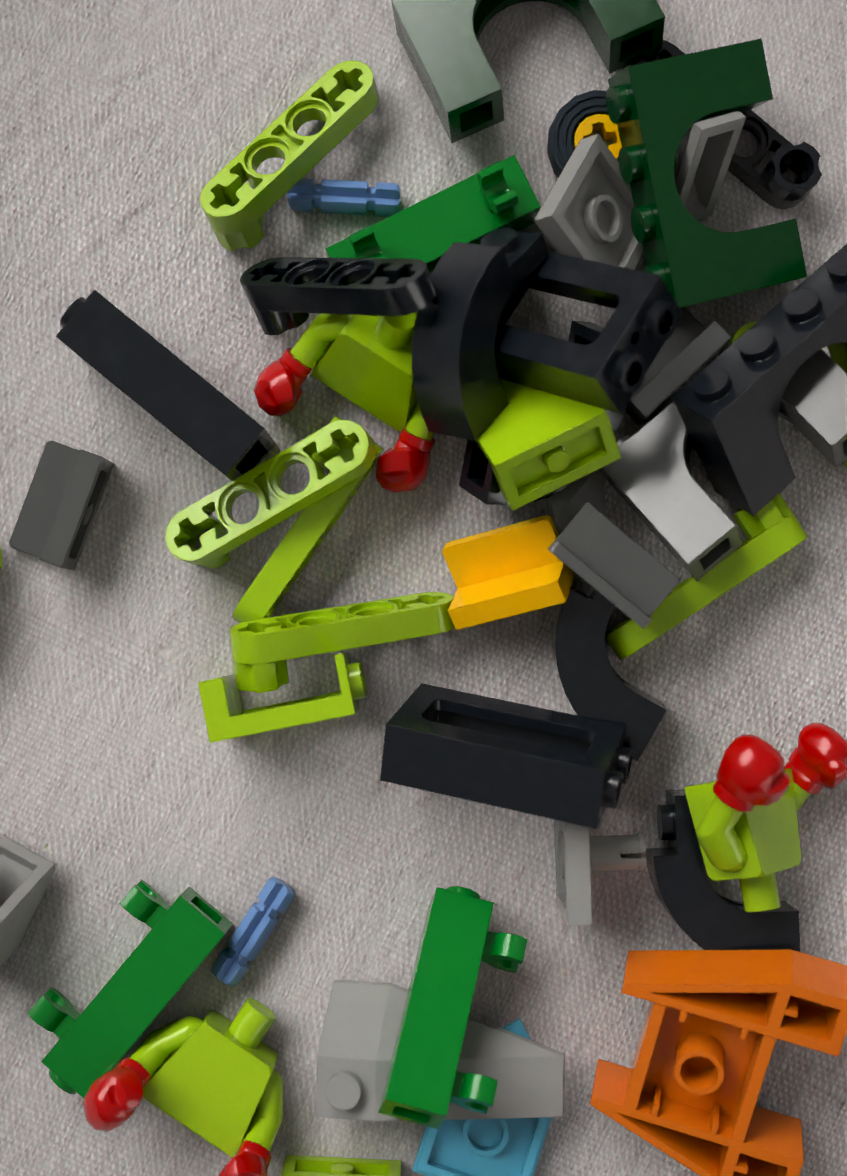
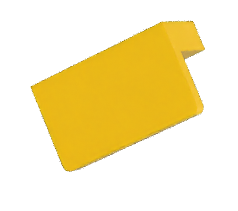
M540 516L450 541L444 545L442 554L457 587L448 608V613L456 630L566 603L575 574L571 568L548 550L550 545L559 536L551 516Z

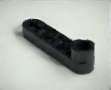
M663 40L662 51L632 63L630 66L685 55V53L672 43ZM752 110L741 112L746 116L742 130H747L755 136L758 149L757 153L749 157H739L733 154L728 171L772 207L778 209L795 207L810 193L822 176L818 166L820 154L813 146L806 142L794 146ZM768 150H771L774 154L759 174L754 168L760 164ZM790 169L796 173L797 177L793 183H790L781 174Z
M277 257L253 265L240 278V283L251 307L254 309L264 334L270 336L280 335L287 330L298 328L308 319V313L404 316L426 307L436 296V289L428 267L420 259Z

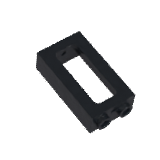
M548 252L549 255L512 292L501 312L495 335V361L499 377L506 381L621 414L633 393L643 383L646 372L665 341L672 336L677 322L683 313L660 275ZM529 288L616 309L599 337L588 345L506 325Z
M95 289L87 299L81 297L74 301L63 314L60 325L63 328L55 337L231 481L258 466L275 446V441L263 426Z
M421 683L386 723L380 781L597 829L606 807L612 809L617 807L622 784L626 785L629 778L633 749L624 747L626 725Z

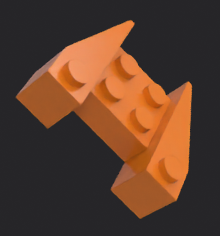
M792 949L629 950L621 993L650 1001L632 1067L628 1068L598 1059L590 1105L699 1176H799L804 1163L801 1119L755 1105L776 1039L839 1057L847 1033V965Z

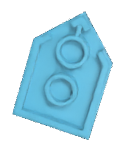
M520 1018L501 1027L531 1040ZM551 1117L444 1120L438 1129L425 1126L412 1171L426 1176H534Z

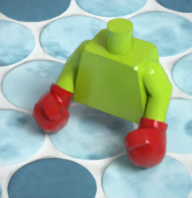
M417 312L404 316L320 313L315 317L294 347L287 348L281 358L272 362L258 375L254 393L259 407L270 416L281 417L292 411L303 394L301 386L312 371V377L400 432L399 439L394 448L386 450L377 460L376 479L382 488L393 493L416 490L427 477L431 450L435 444V439L432 438L434 433L429 432L413 383L412 340Z
M811 723L801 730L798 746L795 747L786 765L784 764V757L768 742L755 735L743 734L734 739L726 749L716 775L717 780L684 787L707 875L712 881L739 879L745 912H760L781 907L775 873L800 865L802 858L797 820L798 810L810 794L818 795L823 786L834 789L847 778V740L835 729L825 724Z
M247 998L233 1021L211 1009L202 1019L188 1015L154 1030L129 1058L121 1060L114 1069L92 1082L83 1100L86 1121L94 1130L111 1131L121 1126L132 1116L143 1097L232 1157L229 1163L224 1166L219 1176H267V1169L272 1158L270 1150L283 1120L284 1080L274 1068L279 1054L262 1042V1039L276 1020V1015L261 1002L253 998Z

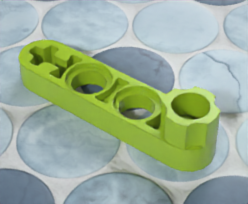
M348 60L338 63L329 69L205 185L200 196L201 207L218 242L223 248L234 251L239 248L251 249L259 244L264 237L262 225L265 219L263 214L373 112L378 105L379 94L372 70L367 64ZM321 120L325 122L323 129L315 135L301 136L297 134L301 125L308 121ZM276 157L285 160L283 166L275 173L260 174L257 172L259 165L266 159Z
M335 416L330 423L342 419L338 416ZM345 436L338 441L341 450L336 455L326 460L315 452L312 454V458L329 475L331 471L323 463L337 456H340L347 462L355 458L352 448L359 441L353 442ZM375 443V460L371 468L363 475L303 509L239 601L231 616L234 620L242 623L269 618L376 465L377 460L384 451L383 447Z
M338 420L326 425L178 512L170 520L166 528L165 540L168 549L173 556L190 564L202 565L212 570L222 567L230 560V551L369 470L376 455L374 439L362 426L351 420ZM345 436L353 442L359 441L352 448L355 458L347 462L340 456H337L323 463L331 471L326 477L323 468L312 458V454L315 452L326 460L336 455L341 450L338 441ZM296 463L305 464L310 472V480L307 487L300 493L287 494L282 487V476L285 470ZM244 493H254L259 501V511L256 517L248 523L237 524L232 515V505L235 499ZM214 511H216L218 519L212 515ZM212 528L199 537L202 547L196 549L195 542L199 533L205 529Z
M780 493L754 516L743 509L732 515L747 539L742 542L743 544L698 581L690 576L675 586L650 616L652 620L645 629L628 617L605 634V639L619 660L640 650L808 537Z
M444 592L416 593L236 624L229 631L236 689L255 693L278 690L280 686L289 683L288 659L450 631L455 627L448 613L453 595Z

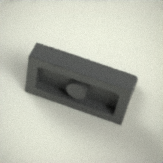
M686 307L680 308L683 314L677 322L675 331L665 341L646 372L643 383L633 393L628 402L626 414L637 425L643 422L731 338L716 320L705 328Z
M48 441L44 447L10 538V547L40 558L39 560L60 568L75 570L114 463L88 451L77 450L55 441Z
M586 502L548 548L551 553L643 629L651 622L650 616L681 581L679 577L588 502Z

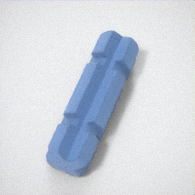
M302 178L288 191L289 207L297 212H313L314 208H321L322 213L367 215V211H375L376 216H392L400 211L401 190L396 183L377 182L376 187H369L368 182L322 179L321 184H315L314 179Z
M275 877L268 879L257 896L260 900L259 903L254 902L227 943L230 948L223 949L212 966L211 972L216 978L232 987L239 984L250 966L248 961H254L280 920L277 915L279 913L284 914L292 902L295 890L290 885Z

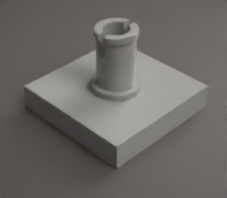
M599 134L579 141L534 220L536 223L534 233L543 234L548 252H558L567 256L634 270L644 251L642 243L636 240L631 227V211L634 208L630 184L624 182L618 161Z
M554 820L557 906L567 926L592 925V872H645L646 858L642 857L641 853L621 854L627 852H646L643 833H636V835L591 836L589 827Z

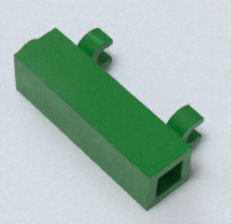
M512 155L372 226H368L348 236V238L326 248L328 258L420 259L426 263L431 275L443 254L454 242L480 245L483 237L494 230L512 228L518 232L535 223L534 220L541 206L515 155Z
M141 879L119 904L136 919L147 924L152 930L85 1010L80 1014L63 994L51 987L27 1013L38 1025L53 1032L60 1038L41 1062L50 1069V1078L63 1091L69 1094L78 1093L85 1098L92 1082L116 1066L233 924L191 887H188L170 906L155 889Z
M451 886L447 889L436 887L428 907L378 1113L435 1129H438L446 1118L450 1102L465 1109L487 1114L489 1106H493L498 1080L480 1074L457 1071L481 961L499 970L516 973L518 964L523 962L527 939L521 936L488 931L494 903L480 899V895L471 889L460 886Z

